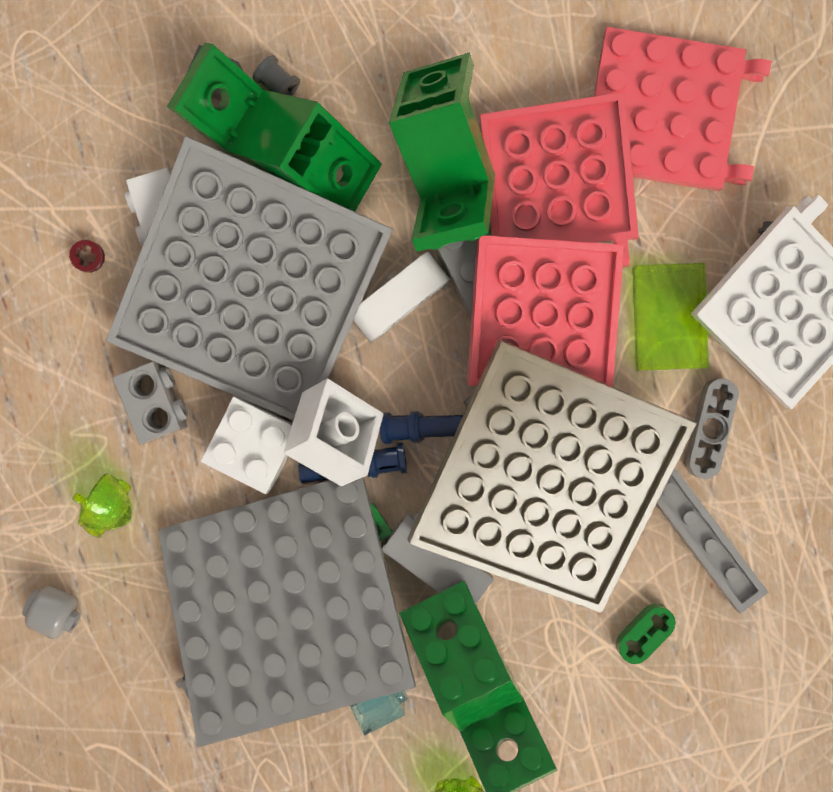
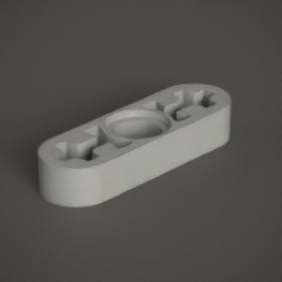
M728 379L710 380L702 389L694 421L697 424L691 434L685 457L687 471L698 478L709 479L714 477L720 471L739 395L736 385ZM722 385V391L727 393V399L719 401L717 410H724V415L707 413L708 407L716 408L718 400L717 397L712 396V392L714 389H720ZM710 418L716 419L720 424L719 434L712 439L707 438L703 433V424ZM699 441L716 445L715 450L707 448L705 457L711 461L709 467H703L702 472H700V466L695 464V460L697 457L702 458L704 456L706 447L698 446Z

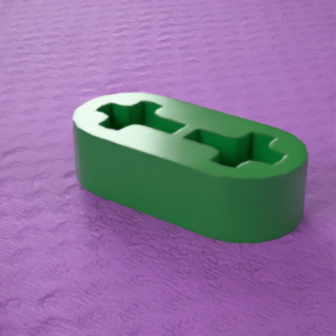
M651 604L645 607L617 637L616 648L618 653L625 661L631 664H640L647 660L674 631L676 624L674 615L661 604ZM654 614L659 617L665 614L662 617V621L665 623L663 627L653 626L654 623L651 617ZM641 638L638 642V646L641 649L637 653L632 650L626 653L629 650L626 645L627 641L631 639L637 642Z

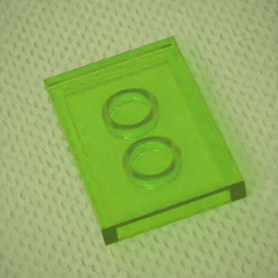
M705 263L634 265L632 267L636 371L709 368L708 331L691 315L706 297Z

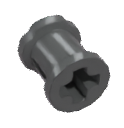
M274 55L266 57L258 65L252 77L257 84L262 83L270 91L290 96L295 93L300 84V79L296 75L290 76L278 65V59Z

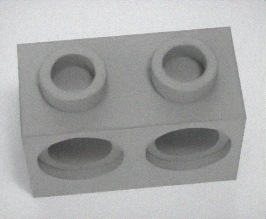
M152 361L113 377L139 444L150 443L188 427L185 419H188V412L181 399L177 400L172 389V386H175V380L168 367H163V365ZM147 375L154 381V389L149 395H146L141 389V381ZM159 408L165 410L168 415V422L163 428L157 426L154 421V414Z

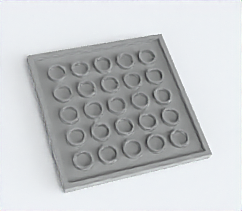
M185 136L106 341L294 420L302 392L329 377L393 229Z
M364 477L344 486H340L331 480L158 530L198 747L417 687Z

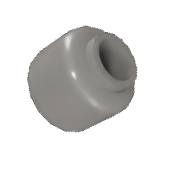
M46 586L42 590H34L27 599L22 611V615L26 617V626L29 629L51 639L60 637L65 631L71 633L77 625L81 613L76 611L78 606L77 598L54 586Z

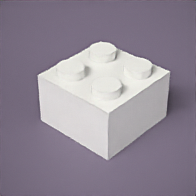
M327 378L302 392L283 453L334 483L344 486L368 475L383 413Z
M233 397L201 462L267 494L273 489L289 457L283 452L293 423L256 404L239 397Z

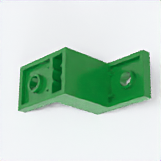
M204 43L167 105V108L222 152L354 212L382 166V163L317 101L263 90L211 43ZM216 88H219L222 98L220 104L214 108L211 103V95ZM342 165L343 176L341 180L337 182L336 172L338 168Z
M470 52L403 72L390 116V128L420 197L411 239L417 252L426 249H440L447 244L463 240L473 241L489 234L495 172L469 101L474 69Z
M462 581L400 612L403 624L440 711L460 731L485 791L516 792L558 771L514 676L499 653L466 582ZM447 622L455 623L457 625L456 635L450 640L440 639L438 635L440 627ZM505 741H513L518 746V754L511 761H504L499 756V747Z

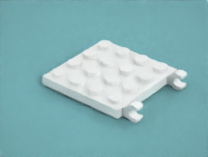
M816 195L813 199L810 196H806L799 202L797 207H786L691 313L767 391L788 409H793L833 364V247L811 224L828 206L820 195Z

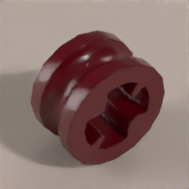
M90 240L77 241L70 249L69 258L71 264L80 271L95 272L105 262L104 250L100 245ZM86 247H91V253L96 255L94 263L88 261L89 266H83L84 260L79 258L81 250L87 252Z

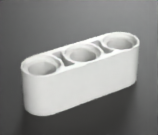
M426 252L360 304L353 322L371 343L430 298L451 279L430 252Z

